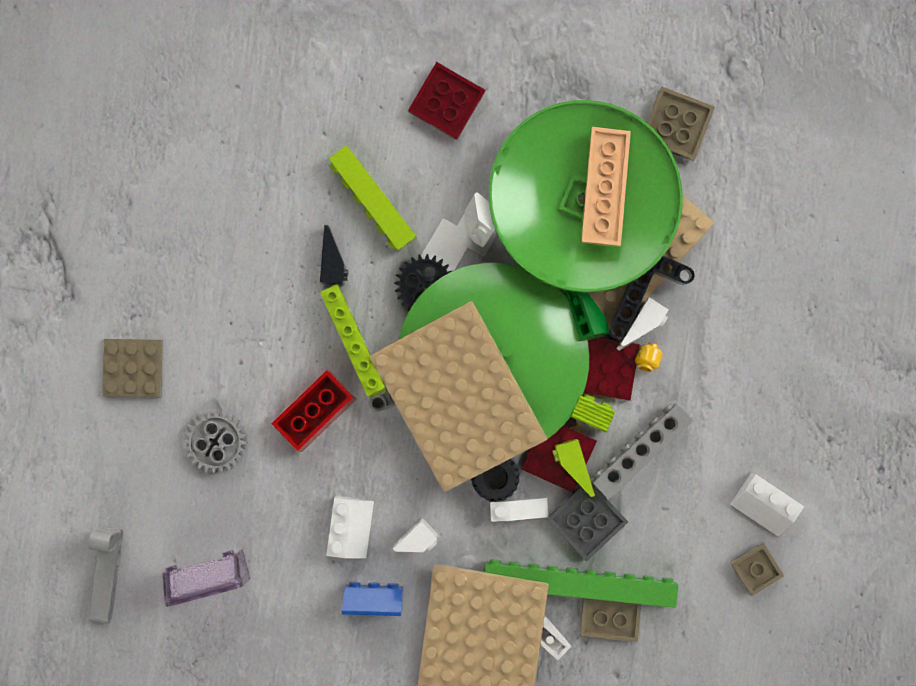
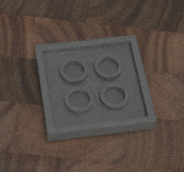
M593 484L592 488L595 496H589L580 486L547 518L553 527L586 561L628 523L626 518Z

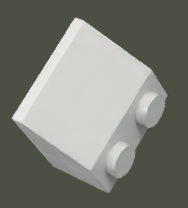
M476 192L465 209L468 236L471 237L474 243L484 247L496 231L491 218L489 202Z
M421 518L394 544L393 550L395 552H424L426 549L430 551L437 544L438 534Z

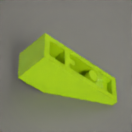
M578 439L554 445L555 450L552 452L555 462L559 461L560 465L589 496H595Z

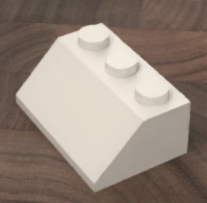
M750 473L730 503L731 506L778 537L795 522L804 508L803 505L754 473Z
M342 496L334 498L326 556L339 558L367 557L374 501Z

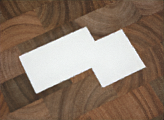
M465 213L457 226L443 218L421 257L425 259L426 254H428L429 259L432 260L435 255L436 262L443 259L442 266L449 264L447 271H454L467 248L484 257L497 233L482 247L474 243L471 237L468 236ZM429 267L425 270L426 277L434 276V268ZM417 270V273L422 275L421 271Z

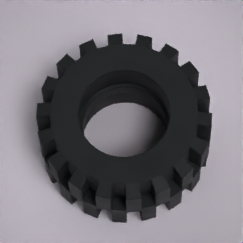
M512 459L497 465L502 467L507 475L506 482L499 488H491L485 483V472L471 478L474 490L481 498L483 497L487 501L494 502L504 501L517 490L520 474Z

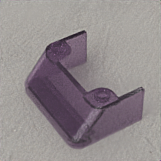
M243 549L234 553V550L226 551L218 559L184 568H178L177 565L166 567V571L162 573L166 607L244 586L250 580V575Z

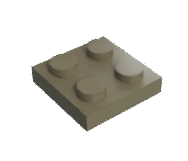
M763 542L730 562L751 596L784 577Z

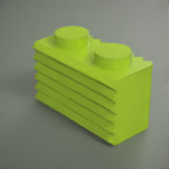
M587 394L580 396L570 417L603 432H607L616 412L612 410V405L603 401L600 405L594 402V397Z

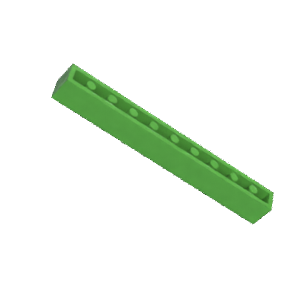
M490 559V562H485V573L549 583V595L676 608L678 584L673 582L674 579L662 577V580H654L653 576L643 575V578H635L634 574L624 573V576H616L615 572L605 571L604 574H597L596 570L586 569L585 572H578L577 568L566 567V570H560L558 566L553 565L541 568L539 564L534 563L522 566L520 562L515 561L503 564L501 560Z

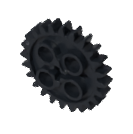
M419 254L417 261L411 257V264L405 261L406 268H399L403 273L402 275L396 274L400 281L394 282L395 285L399 286L395 292L401 293L397 299H404L401 305L405 306L408 304V311L416 302L417 294L425 291V288L420 287L423 283L417 270L421 271L426 282L431 283L428 285L429 287L441 277L452 272L447 271L449 264L442 266L443 259L436 262L435 255L431 260L428 254H426L425 259H422ZM432 267L435 269L434 276L426 277L425 270ZM410 276L418 278L415 286L408 285L407 281Z

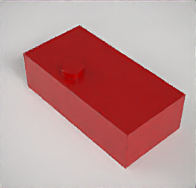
M326 370L271 424L296 451L303 452L357 398L331 371Z

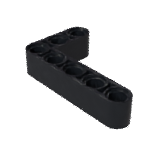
M662 256L645 273L646 281L644 283H640L637 279L628 283L609 326L610 337L618 340L627 335L654 273L677 284L686 285L694 280L695 273L693 269L666 256ZM664 263L670 264V273L663 271L662 266ZM681 271H686L689 274L687 281H683L680 278ZM631 290H634L638 293V299L636 301H633L629 298V292ZM623 308L630 310L631 314L627 319L621 315ZM616 325L621 326L623 329L621 336H616L613 333V328Z

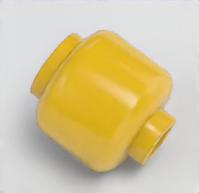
M649 342L639 347L635 363L640 370L652 372V370L659 368L663 353L657 344Z

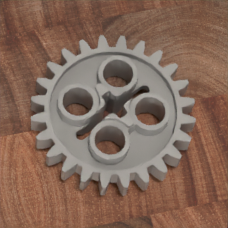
M211 411L207 412V417L204 414H200L201 420L193 419L196 424L195 426H188L192 431L185 432L189 439L184 440V442L189 443V446L184 449L191 451L187 457H194L192 464L199 462L198 469L205 466V472L212 468V472L216 473L217 468H219L222 473L224 472V466L230 470L232 469L230 463L237 465L236 458L243 459L239 453L246 452L242 445L248 442L243 441L242 438L247 436V434H241L240 431L244 429V426L238 427L237 425L240 421L233 422V415L226 418V412H223L220 416L219 411H215L213 416ZM211 423L217 426L215 434L209 432L208 427ZM225 427L226 429L224 433L219 437L217 441L220 444L215 445L212 448L210 455L207 457L206 453L214 444V441H212V439L217 438L222 428ZM228 433L233 436L231 444L225 442V435ZM200 440H204L207 443L205 450L199 448L198 443ZM216 450H220L223 453L221 460L215 458L214 453Z

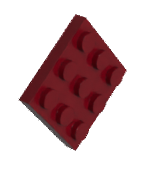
M436 61L409 107L408 113L458 140L486 90Z
M600 337L587 340L589 370L583 393L631 401L637 365L635 358L640 344L631 343L619 351L616 349L620 343L618 340Z
M563 425L546 441L529 449L521 470L574 493L578 483L560 465L559 461L555 462L552 452L555 450L554 445L578 439L585 464L587 465L597 440Z

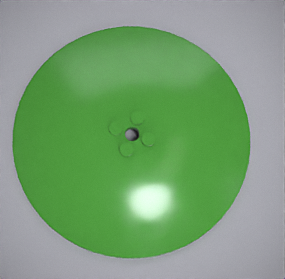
M573 100L561 102L537 111L525 119L513 130L501 146L489 181L488 196L492 222L501 243L509 255L535 278L551 286L574 292L611 290L624 286L645 274L661 259L671 245L681 219L683 205L682 182L676 161L664 140L648 123L634 113L622 107L601 101ZM592 127L631 131L620 247L581 243L584 204L579 202L578 196L585 195Z
M505 263L474 264L452 271L429 286L413 304L402 325L399 339L473 301L547 439L551 437L572 415L579 397L583 395L589 370L588 341H581L568 298L557 287L535 278L522 267Z

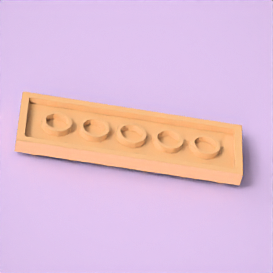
M599 127L591 128L581 243L614 247L621 246L631 131Z

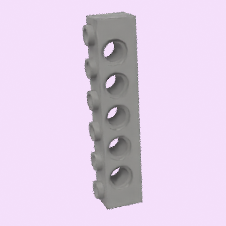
M670 403L662 410L664 413L662 416L652 419L648 424L650 427L646 431L641 430L634 437L636 440L631 445L627 443L620 450L622 453L617 458L613 456L606 463L608 466L603 471L599 469L592 476L594 479L591 482L608 500L693 422L678 404L674 403L672 405ZM668 418L673 421V426L670 429H666L664 426V422ZM656 431L659 434V439L656 442H652L650 435ZM638 445H644V454L638 455L636 453ZM630 458L631 466L629 468H623V459ZM611 471H616L617 473L615 481L608 480V474Z

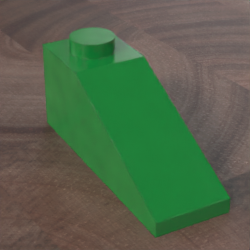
M564 290L581 341L597 339L610 332L604 313L588 292Z

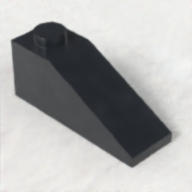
M324 225L320 283L344 285V282L348 281L349 270H346L345 263L329 225Z

